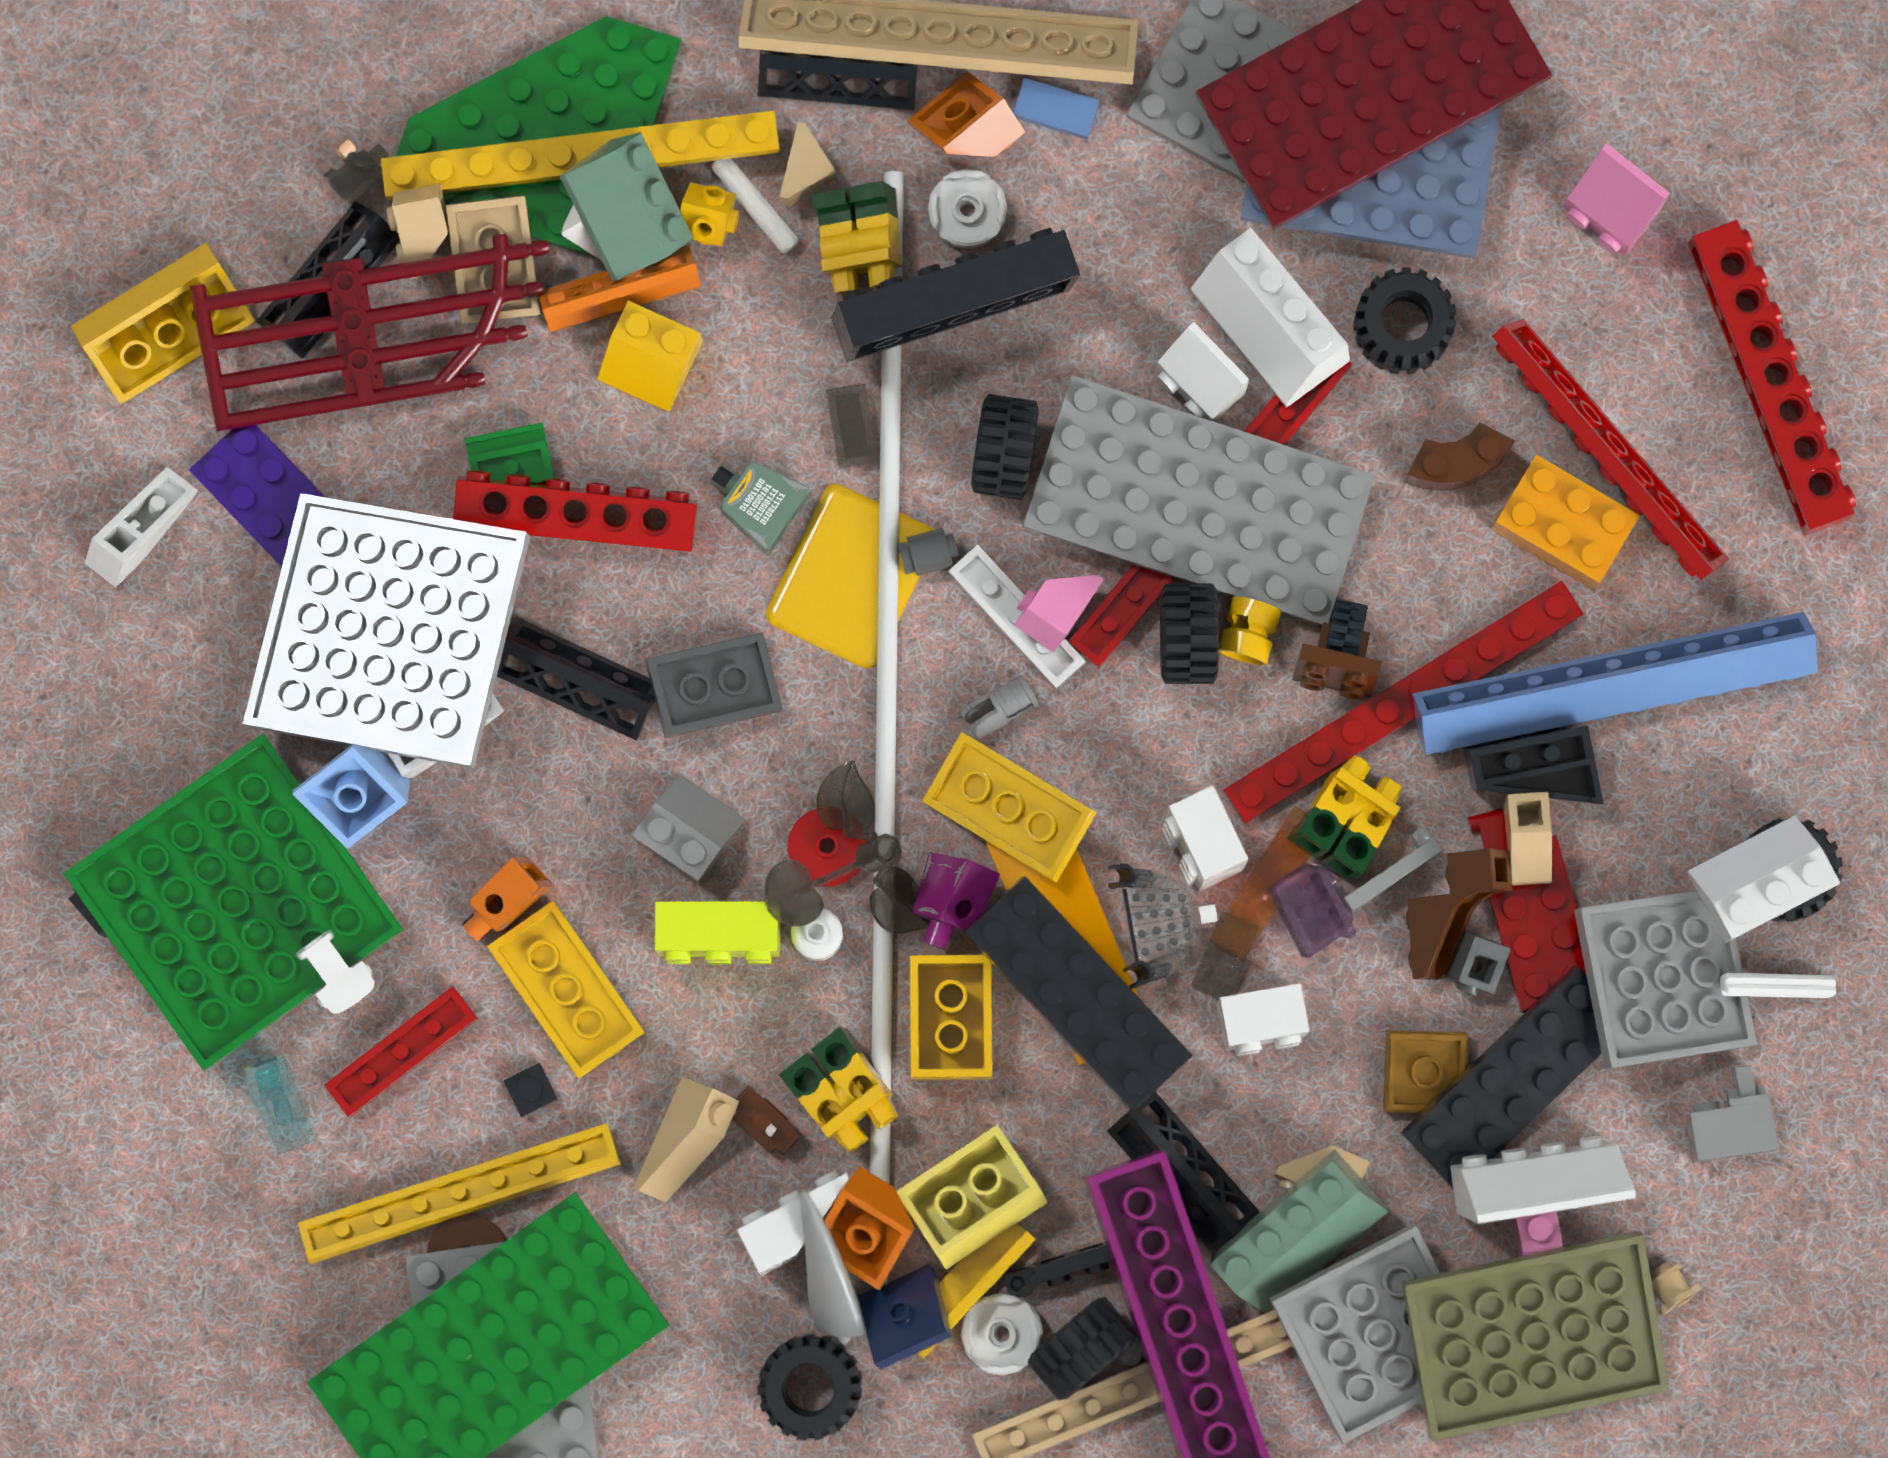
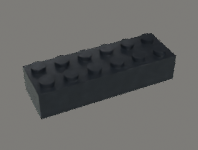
M1052 228L1043 229L1029 236L1030 241L1016 245L1015 240L1005 241L992 247L993 253L978 257L977 252H971L954 260L955 265L941 269L939 264L930 265L918 270L917 277L903 281L902 276H896L879 283L880 289L865 293L864 288H859L841 296L842 301L837 303L831 319L846 363L1070 291L1080 276V272L1065 230L1053 233Z
M1021 876L963 931L969 940L1128 1110L1134 1112L1193 1056L1026 876Z

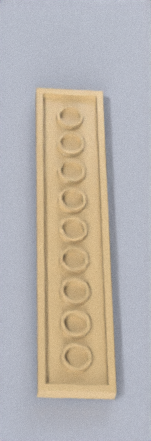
M744 0L738 48L1133 84L1139 20L929 0Z

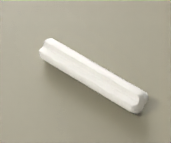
M732 159L716 160L712 164V171L731 193L736 194L737 201L783 254L791 251L798 244V237Z
M1726 973L1721 975L1720 991L1724 996L1829 998L1836 994V980L1832 975Z

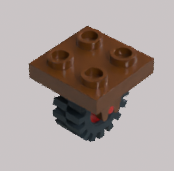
M1336 598L1330 623H1322L1317 646L1302 644L1292 680L1300 682V686L1313 691H1322L1325 687L1340 691L1339 694L1348 699L1361 700L1363 696L1370 698L1379 677L1382 661L1365 658L1370 632L1363 631L1368 605Z

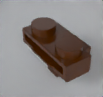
M749 1085L736 1097V1100L740 1102L736 1108L737 1113L732 1119L770 1154L777 1149L785 1155L802 1136L788 1122V1118L766 1098H762Z

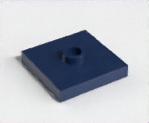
M930 1264L883 1285L880 1290L874 1289L858 1297L873 1362L880 1370L952 1337L936 1271Z

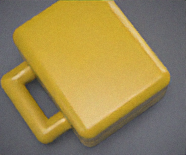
M841 484L827 486L766 609V619L771 625L866 669L877 665L879 502ZM899 512V543L906 542V537L934 530L931 526ZM899 551L898 621L920 578V575L916 576L915 572L905 574Z

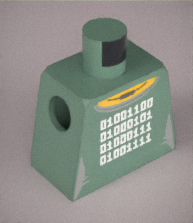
M751 462L741 476L722 464L710 482L712 486L727 495L720 506L721 513L767 556L770 555L811 495L810 488L805 484L755 462Z

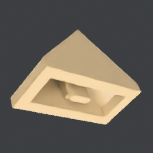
M803 122L797 123L779 196L781 206L790 207L836 179L834 167L806 123Z

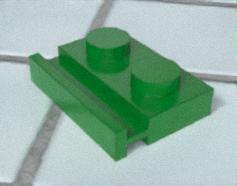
M543 422L464 438L471 470L490 472V479L506 480L507 474L530 476V483L536 484L545 482L547 478H555Z

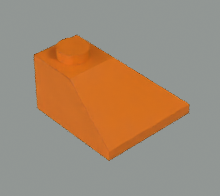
M968 71L907 120L915 130L944 153L954 155L995 157L1001 151L1011 147L1014 141L1025 132L1004 98Z

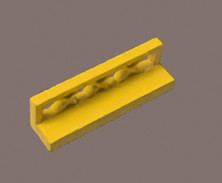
M1018 1223L960 1260L939 1283L950 1330L1035 1242L1036 1239ZM937 1344L918 1352V1354L924 1359Z

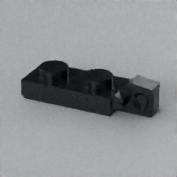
M1105 1241L1004 1273L1010 1295L1018 1298L1031 1296L1038 1283L1047 1281L1048 1287L1059 1285L1071 1280L1070 1273L1083 1269L1086 1270L1087 1275L1101 1272L1110 1268L1109 1261L1111 1259Z

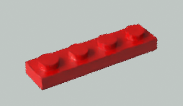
M452 986L329 1080L324 1086L350 1118L477 1021L478 1017L455 987Z

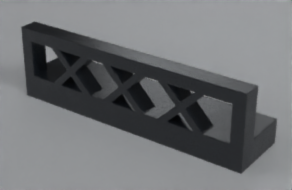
M760 50L758 96L914 110L919 65ZM768 69L784 70L792 80L784 86L767 85ZM812 73H822L831 83L823 90L813 89L804 79ZM852 76L863 77L870 87L862 93L851 92L844 82ZM891 80L908 81L907 97L891 96L883 86Z
M355 201L289 282L324 276L322 264L362 257L364 269L379 267L396 247V244L400 242L399 234L396 231H391L390 225L380 215ZM361 216L364 217L365 219L361 222V224L355 230L351 231V228L359 220V218ZM337 250V253L332 257V259L326 261V258L330 255V253L332 251ZM323 292L272 301L255 322L260 327L271 326L277 317L286 310L287 313L278 324L331 316L328 294ZM324 333L280 341L295 355L303 359Z
M518 618L506 636L497 677L637 741L643 730L648 713L655 703V697L648 677ZM509 654L522 659L528 671L520 673L507 667L506 663ZM551 672L559 676L565 687L555 689L549 686L543 675ZM588 689L596 693L601 704L592 706L584 702L579 691ZM625 706L638 712L635 723L632 724L621 719L615 708Z
M1156 1091L1134 1112L1129 1110L1107 1130L1130 1159L1156 1150L1166 1152L1192 1231L1212 1254L1260 1213ZM1147 1106H1150L1158 1115L1161 1126L1153 1124L1143 1113ZM1173 1140L1180 1141L1187 1149V1156L1180 1155L1175 1150ZM1199 1170L1208 1173L1213 1179L1214 1187L1206 1186L1200 1179ZM1226 1201L1234 1203L1244 1217L1237 1221L1227 1210Z

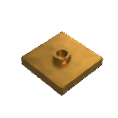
M1386 1030L1383 1111L1421 1113L1467 1069L1468 1033Z

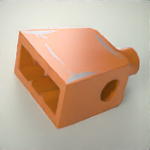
M512 857L469 900L476 911L462 923V926L477 941L492 928L495 931L507 930L553 889L555 885L529 857ZM499 897H501V899L503 900L502 910H500L497 906V900Z

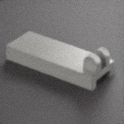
M1419 828L1412 835V841L1417 848L1416 850L1343 898L1341 902L1350 915L1440 855L1443 849L1427 829Z

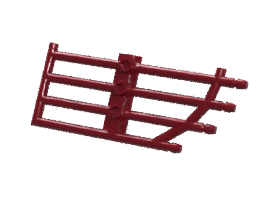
M502 233L492 236L493 248L369 269H364L362 257L322 264L324 276L208 296L205 284L189 286L216 432L460 391L466 387L470 389L478 388L485 385L484 372H472L465 376L460 373L484 346L506 343L508 340L518 341L528 337L526 325H512L509 328L500 327L494 329L493 327L504 302L522 300L524 297L534 298L545 294L543 282L533 281L527 282L525 285L515 284L507 286L509 261L526 259L529 256L538 257L550 253L548 241L537 240L532 241L530 244L525 242L509 245L508 233ZM493 264L491 289L371 309L367 285ZM323 292L328 294L331 316L214 334L210 311ZM485 306L474 332L378 348L374 324ZM332 331L335 333L338 355L226 374L221 372L218 356L219 350ZM458 351L434 379L385 387L382 363ZM340 370L342 372L345 394L229 413L225 394L227 389Z

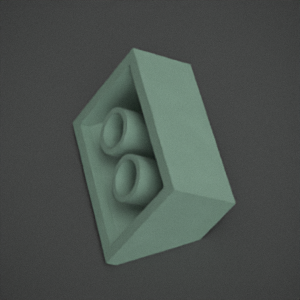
M641 132L609 140L559 175L612 282L670 256L693 239Z

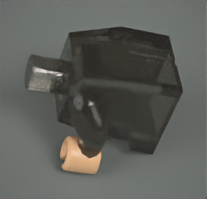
M347 139L337 150V155L344 162L343 166L337 171L331 168L323 176L326 182L349 207L370 188L382 170L379 166L381 158L389 156L388 152L379 143L368 153L363 149L356 154V146Z

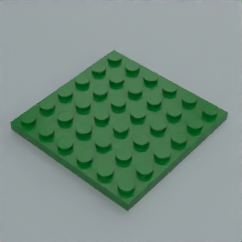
M264 733L63 873L204 1072L310 998L317 990L325 987L326 983L309 959L306 957L300 960L296 955L300 949L328 930L332 931L334 937L330 940L331 944L347 966L351 968L355 966V963L365 959L404 931L344 845L292 794L293 790L300 784Z

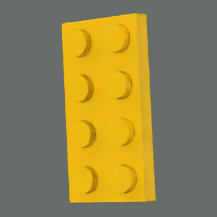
M964 732L960 733L922 802L1056 882L1059 880L1097 813L1094 809Z
M554 901L548 903L487 946L578 1079L590 1073L645 1034V1031Z

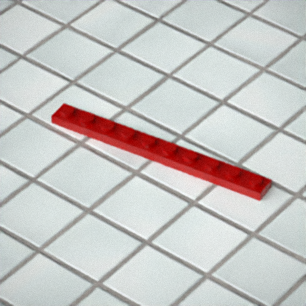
M1348 362L1287 408L1275 394L1244 432L1287 445L1348 372L1352 363ZM1132 565L1068 643L1099 669L1160 597L1164 584H1171L1175 578Z
M1560 581L1229 785L1223 791L1243 823L1246 824L1342 765L1354 755H1358L1416 719L1413 693L1479 680L1580 618L1584 613L1564 582Z

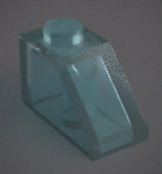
M283 1054L244 1068L251 1098L278 1154H283L316 1141L317 1138L296 1081Z

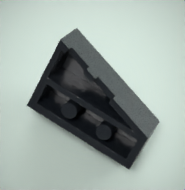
M1578 724L1463 748L1470 785L1473 789L1508 794L1548 792L1549 798L1604 805L1588 725Z

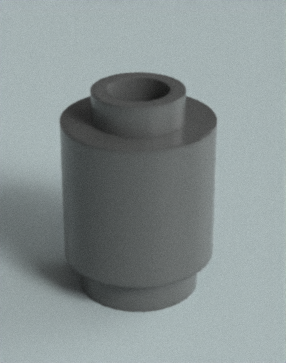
M943 528L906 537V542L898 544L905 574L915 572L916 576L952 567L951 558L959 556L953 533L945 535Z

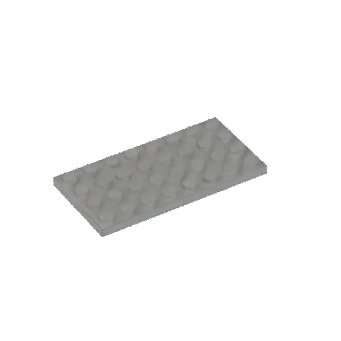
M1072 375L1022 528L1188 583H1213L1218 593L1230 597L1239 596L1265 602L1279 608L1282 614L1322 626L1323 622L1329 623L1375 475Z

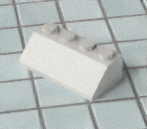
M1249 228L1219 250L1190 288L1194 296L1286 408L1350 361L1347 342L1252 228Z
M1604 1136L1579 1139L1580 1145L1565 1147L1564 1142L1547 1143L1540 1145V1152L1526 1154V1149L1524 1148L1504 1150L1501 1152L1502 1158L1487 1160L1486 1155H1471L1462 1158L1463 1164L1450 1166L1456 1212L1458 1215L1478 1224L1636 1198V1192L1618 1145L1604 1141Z

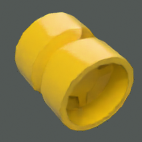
M1234 596L1226 618L1231 625L1222 631L1219 653L1252 665L1266 666L1273 644L1268 637L1276 633L1282 611L1265 602Z

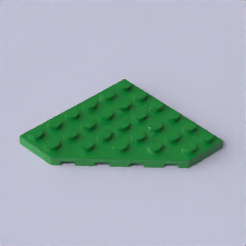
M605 16L409 117L396 156L655 125L680 49L681 38ZM561 179L443 194L445 204L526 195L531 239L548 241V244L597 258L561 234L563 225L573 206V202Z

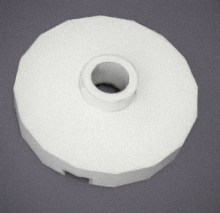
M970 169L951 172L945 176L931 192L928 206L931 226L939 238L953 247L964 249L985 246L996 238L1005 224L1007 212L1004 192L998 183L982 171ZM965 204H970L975 208V212L967 217L961 214L960 208Z
M997 1293L980 1299L967 1312L963 1319L961 1330L964 1351L970 1360H973L985 1372L997 1375L1015 1373L1029 1365L1027 1363L1031 1353L1042 1344L1043 1337L1040 1317L1031 1304L1020 1297L1018 1298L1007 1293ZM1000 1326H1005L1009 1330L1010 1335L1006 1341L1000 1340L997 1336V1330Z

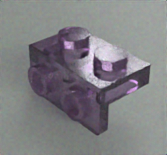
M1303 863L1267 887L1301 957L1310 958L1339 937L1351 939L1357 935L1352 924L1354 921L1353 914L1348 906L1341 902L1335 890L1337 884L1334 876L1327 868L1309 863Z

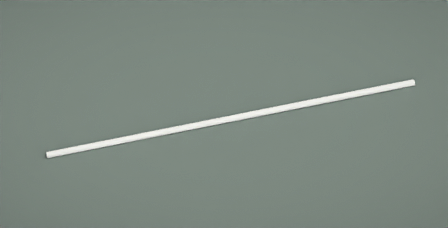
M887 171L884 173V182L896 189L900 238L899 254L902 256L903 265L904 173ZM902 267L895 268V277L902 276ZM901 345L881 351L871 1065L890 1091ZM870 1118V1173L890 1184L891 1123L882 1129H878ZM888 1277L883 1285L888 1283Z

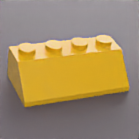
M207 243L197 247L71 325L81 346L120 404H123L202 355L189 286L205 284L207 296L237 291ZM246 305L210 311L215 335L241 331L256 321Z

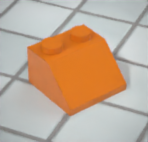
M861 1166L844 1185L824 1221L837 1245L846 1269L878 1290L882 1288L915 1229L895 1188Z

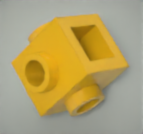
M690 182L682 200L680 212L693 236V240L703 245L722 247L728 232L735 233L740 211L734 209L735 193L724 191L718 186H704Z

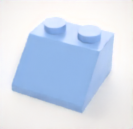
M353 743L295 788L292 794L348 849L408 802L410 780L401 775L395 764L384 753L369 750Z

